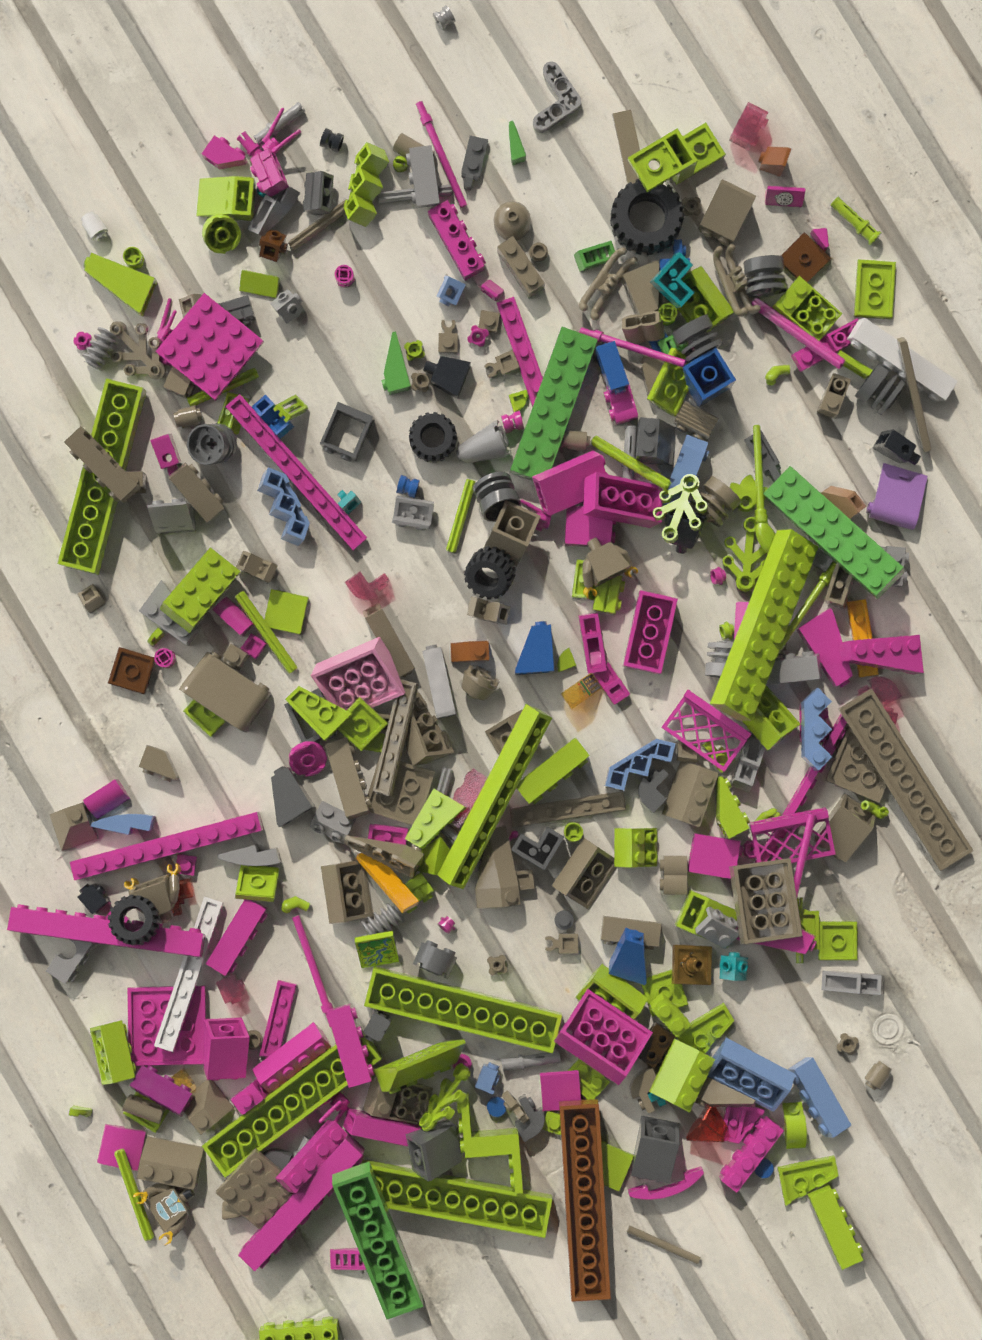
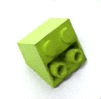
M614 828V867H657V828Z

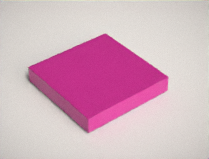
M579 1070L540 1073L543 1111L559 1110V1101L581 1100Z

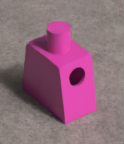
M172 433L150 440L160 468H166L169 476L178 469L177 464L181 463ZM167 453L172 457L170 462L166 461L165 456Z
M256 1078L231 1097L230 1100L241 1115H244L265 1099L269 1093L259 1084Z

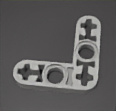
M553 61L547 62L544 65L543 76L559 100L534 117L533 128L539 133L549 130L577 111L581 105L579 94L559 65ZM549 67L550 69L555 68L554 74L557 77L555 81L552 73L547 74ZM564 82L567 84V89L559 91L556 87L557 84ZM570 91H571V93L569 94L570 98H571L572 100H575V99H576V105H575V106H574L573 104H570V105H569V98H568L567 94H568ZM554 108L562 110L560 117L552 115L551 112ZM548 113L550 119L545 121V126H537L538 120L540 119L541 121H544L545 119H547L546 114Z

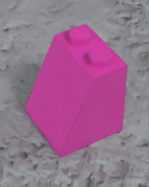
M242 1017L204 1019V1072L207 1080L218 1081L220 1079L237 1080L239 1078H246L250 1037Z

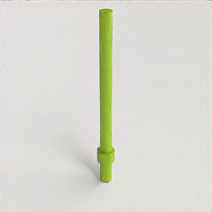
M832 562L827 571L821 574L818 584L788 626L778 655L824 587L828 586L831 582L836 566L835 562Z

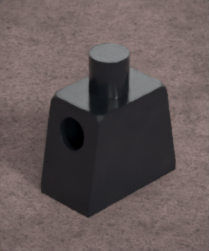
M440 356L438 364L427 360L423 371L433 375L431 379L432 385L458 399L470 370L471 362Z
M894 429L881 432L872 447L897 463L909 462L916 465L921 458L919 454L914 452L916 444Z
M675 510L666 514V527L670 526ZM685 511L683 512L677 528L678 539L674 543H670L676 545L677 553L684 554L687 552V548L693 549L699 539L706 515L695 513L696 517L700 519L702 526L699 530L694 531L690 528L689 519ZM693 522L692 526H697L699 523ZM673 534L667 536L669 539L674 537Z

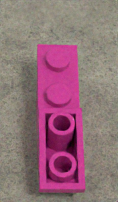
M858 318L820 339V342L835 353L850 346L851 342L847 338L858 322ZM807 346L791 355L800 372L825 360Z

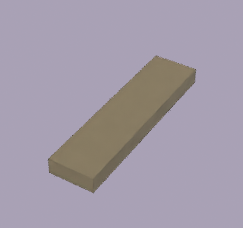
M626 110L613 113L612 117L627 184L629 182L633 184L639 178L627 159L640 151L632 111Z

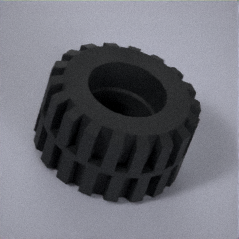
M427 412L424 416L420 415L417 420L413 421V425L409 430V441L412 451L418 458H422L426 462L432 461L437 463L439 460H445L444 458L449 457L451 452L455 450V445L457 444L456 428L452 421L446 418L444 414L441 413L440 415L438 412L429 414ZM431 427L439 428L444 433L443 443L435 448L427 447L422 442L423 432Z
M490 546L484 549L480 548L473 554L464 571L466 576L464 578L465 583H468L467 587L473 590V594H479L480 598L487 597L488 600H491L494 597V599H498L500 596L505 595L515 579V562L510 560L511 556L509 554L506 555L503 549L501 551L497 550L498 547L490 549ZM482 568L493 570L498 575V578L487 576Z
M129 895L128 897H121L120 901L114 903L115 906L110 909L111 915H108V920H110L108 926L111 928V933L116 939L130 945H142L144 942H149L152 936L155 937L157 934L156 930L160 927L159 921L161 919L158 915L159 911L153 902L140 895ZM132 909H140L145 916L144 924L138 931L131 932L125 928V915Z

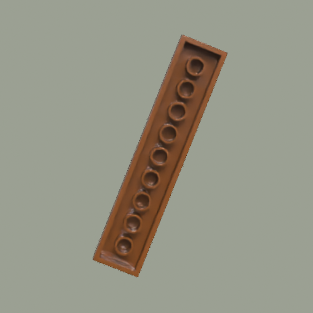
M598 1099L559 1101L571 1301L611 1299Z

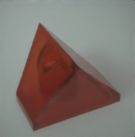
M707 1105L692 1124L686 1139L687 1141L725 1142L729 1129L717 1108Z

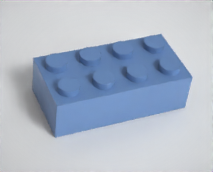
M726 1038L712 1057L715 1061L707 1077L756 1100V1103L774 1112L791 1091L796 1074Z

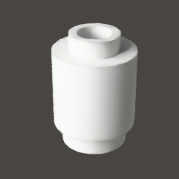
M91 211L81 218L82 226L92 240L101 241L107 236L108 229L98 214Z

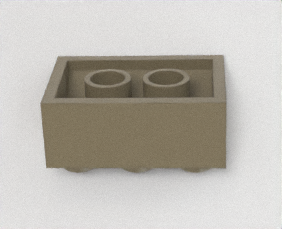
M680 761L662 815L700 828L719 773L689 762Z
M583 838L552 886L588 909L615 869L614 857Z
M357 860L321 866L329 924L343 923L373 916L367 873Z
M147 1136L136 1179L194 1190L198 1183L204 1149L202 1146Z

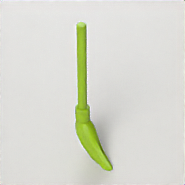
M754 425L753 441L757 509L755 510V534L760 546L768 553L775 537V532L768 524L767 510L764 508L761 426Z

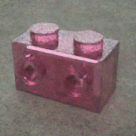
M748 102L729 141L748 151L752 145L756 146L761 137L758 135L760 129L764 130L769 121L766 118L768 111Z

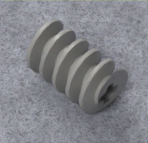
M98 327L97 330L100 334H94V338L97 341L91 340L90 344L93 348L87 347L86 350L89 354H83L82 356L86 360L84 361L85 363L102 371L103 369L99 364L106 365L103 357L110 358L107 350L114 351L110 345H117L118 343L114 338L119 337L105 328Z
M387 903V911L380 908L381 915L374 912V920L368 916V924L361 921L369 935L383 933L385 928L391 931V924L397 927L398 920L405 922L404 915L395 904L392 907Z

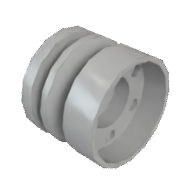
M717 641L708 643L707 648L716 649V652H707V656L715 658V662L706 663L705 676L720 678L733 642Z

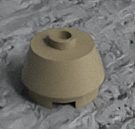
M470 664L468 669L464 670L461 687L469 697L485 701L498 690L497 686L500 681L498 678L493 679L490 676V671L478 665L476 668H473Z

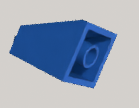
M716 347L683 367L688 391L698 407L703 406L729 390L736 381Z
M547 621L535 622V625L531 626L515 668V675L554 672L551 624L547 625Z

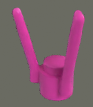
M284 108L280 109L267 135L262 139L265 143L262 148L264 150L271 149L275 154L301 132L298 129L281 143L274 137L270 139L284 112Z
M171 298L167 301L160 328L157 332V337L160 338L161 342H164L173 331L170 327L177 313L176 310L173 311L165 326L172 301Z
M521 499L522 504L538 512L536 514L541 516L535 530L542 532L543 528L548 529L552 515L549 516L542 509Z
M342 1092L333 1095L319 1106L321 1107L332 1100L330 1103L332 1107L319 1119V1123H322L335 1110L337 1112L340 1110L334 1121L338 1122L343 1113L349 1108L347 1105L350 1101Z

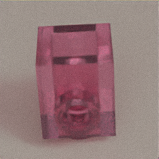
M236 973L216 982L225 1004L230 1002L232 1005L242 1000L241 996L245 994L244 990H246L243 980L238 979Z

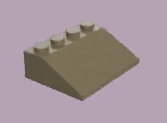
M791 858L729 867L740 944L802 936Z

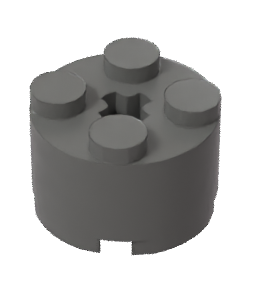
M429 940L425 943L422 942L413 965L420 963L419 968L438 976H442L443 973L445 974L444 978L448 979L457 959L455 957L456 952L447 948L443 950L438 949V944Z

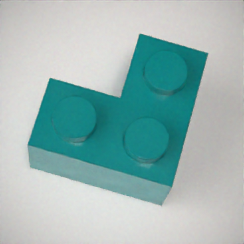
M678 252L650 281L676 308L682 307L694 294L681 280L693 264Z

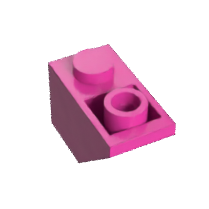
M215 135L201 153L206 161L218 169L242 166L247 163L246 154L238 147L232 148L228 140L223 137L218 138Z

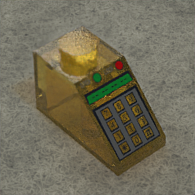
M590 673L560 695L572 710L602 689L594 675Z

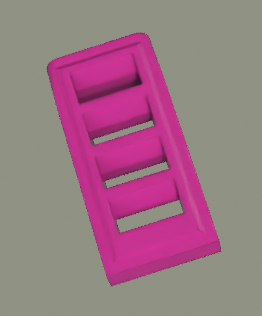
M358 1248L330 1249L331 1269L366 1270L364 1263H359L360 1253ZM336 1254H340V1264H336ZM344 1254H347L348 1264H344ZM351 1254H355V1263L351 1262Z

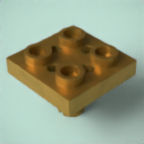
M673 945L672 984L711 985L712 946Z

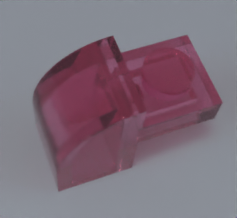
M358 572L345 581V584L356 598L362 601H373L378 599L375 591L378 589L380 592L385 589L390 580L384 573L371 583H368L362 573Z
M880 676L867 679L870 687L865 685L857 690L858 694L854 695L856 698L869 689H873L883 706L902 697L894 682Z

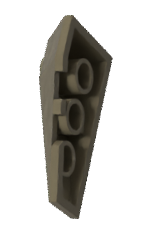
M418 690L405 739L406 749L413 766L428 764L455 753L448 734L445 730L442 731L436 723L438 719L435 715L432 716L426 708L427 703Z
M506 826L496 827L483 851L481 865H479V876L475 885L477 908H500L521 905L519 885Z
M348 835L345 837V845L411 879L414 878L424 860L422 850L415 846L409 847L402 844Z

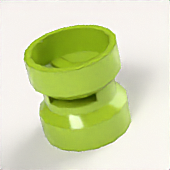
M128 247L124 250L123 259L129 268L137 270L144 265L145 258L138 248Z
M665 303L659 308L658 312L660 313L663 325L669 326L673 324L677 316L676 307L673 304Z
M571 822L564 827L563 833L567 840L576 842L582 838L583 829L578 823Z

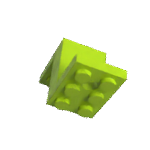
M705 122L684 136L681 135L677 128L631 155L627 160L646 191L649 192L671 178L678 185L725 157L726 154ZM700 144L704 147L705 151L697 153L694 147ZM657 161L660 167L652 170L649 167V163Z
M466 1093L465 1100L462 1103L457 1102V1111L462 1113V1118H459L458 1121L459 1133H463V1137L460 1138L461 1153H465V1158L508 1155L509 1169H513L514 1172L510 1173L511 1188H515V1194L523 1193L517 1128L472 1131L469 1093Z

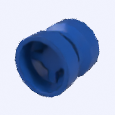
M401 475L396 493H408L409 497L415 498L420 480L414 478L410 481L407 476Z

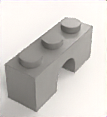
M70 940L76 946L75 956L73 958H66L61 954L56 955L46 972L64 984L69 983V981L73 982L79 973L77 969L80 965L83 966L90 957L87 955L91 948L94 950L98 943Z

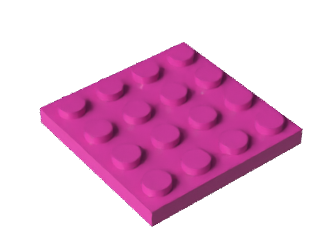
M203 293L155 352L216 401L264 341L207 294Z
M206 985L195 987L174 1052L154 1046L174 986L127 988L128 1043H130L132 1049L130 1054L131 1061L134 1062L135 1066L204 1064Z

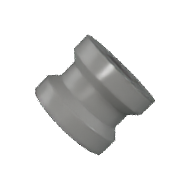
M446 5L442 7L440 12L436 11L433 13L436 23L442 30L449 23L453 24L456 22L452 12Z

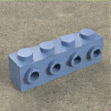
M805 1057L787 1069L796 1074L793 1084L797 1085L800 1091L799 1096L807 1103L808 1111L818 1122V1129L823 1136L834 1138L852 1126L813 1057Z

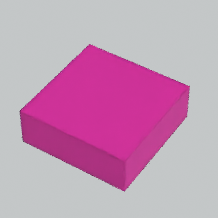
M251 633L240 649L257 660L267 646V643Z

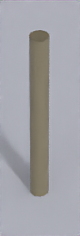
M629 1225L627 1233L693 1263L698 1264L701 1257Z

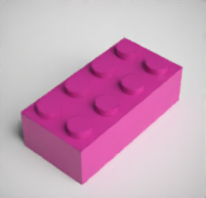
M595 472L584 480L583 515L652 528L662 523V520L654 518L653 510L657 507H662L659 494L663 489L656 484ZM660 511L656 513V516L662 515Z
M642 590L639 591L622 667L658 675L662 673L678 598Z

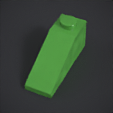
M396 331L392 332L383 373L385 379L381 380L384 391L388 390L389 395L411 390Z

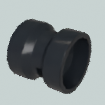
M325 128L320 140V146L323 148L329 147L332 151L338 153L341 149L344 135L341 133L335 134L332 130Z

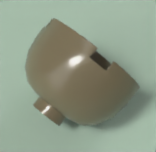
M505 202L495 212L493 219L494 229L505 240L512 236L519 240L530 229V213L520 202Z

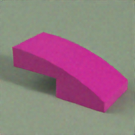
M607 661V671L596 672L593 675L615 705L629 696L630 693Z

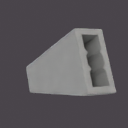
M437 644L426 646V650L422 652L436 718L454 716L456 711L442 648H437Z

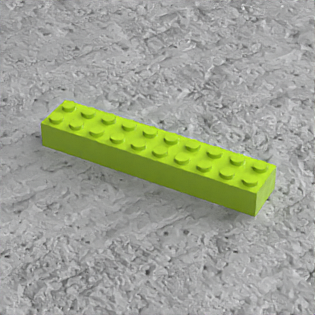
M106 378L91 436L126 471L147 391L143 387ZM82 467L57 564L99 575L118 501L116 502L110 496L111 490L107 486L103 488L96 481L98 477L93 472L90 474Z
M792 529L776 531L710 702L712 706L738 721H753L818 550V546Z
M374 966L364 1003L365 1007L549 1053L554 1051V1040L558 1035L562 1018L561 1012Z
M363 1032L364 1037L361 1040L363 1046L366 1045L368 1048L369 1056L366 1057L368 1065L372 1064L373 1066L382 1059V1055L375 1045L365 1038L366 1035ZM336 1043L270 1093L260 1103L244 1115L237 1117L202 1145L224 1177L235 1171L255 1148L258 1151L264 1149L348 1085Z
M363 1159V1161L360 1164L369 1162L370 1160ZM370 1161L388 1209L537 1237H546L552 1194L523 1189V1193L515 1194V1188L445 1174H441L428 1182L415 1173L412 1168Z

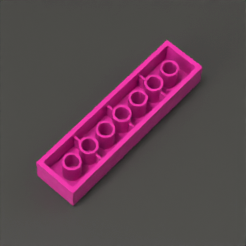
M347 1133V1137L297 1193H293L260 1230L258 1229L242 1246L238 1256L254 1271L259 1267L263 1269L270 1261L271 1254H277L283 1247L284 1240H289L296 1233L297 1226L299 1224L302 1226L310 1218L312 1209L316 1211L323 1204L324 1196L327 1195L329 1197L334 1192L332 1174L344 1171L352 1166H358L363 1161L365 1148L349 1133Z

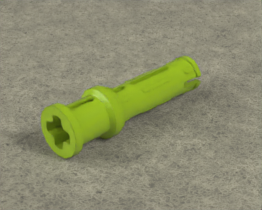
M839 196L831 203L830 206L856 229V233L858 235L861 234L868 241L869 245H872L882 234L881 231H877L870 225L869 220L861 218Z

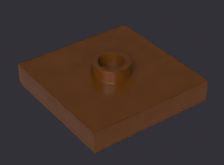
M805 232L781 255L784 258V268L796 279L800 276L807 283L831 260V257Z
M119 647L108 684L145 695L155 665L154 657Z

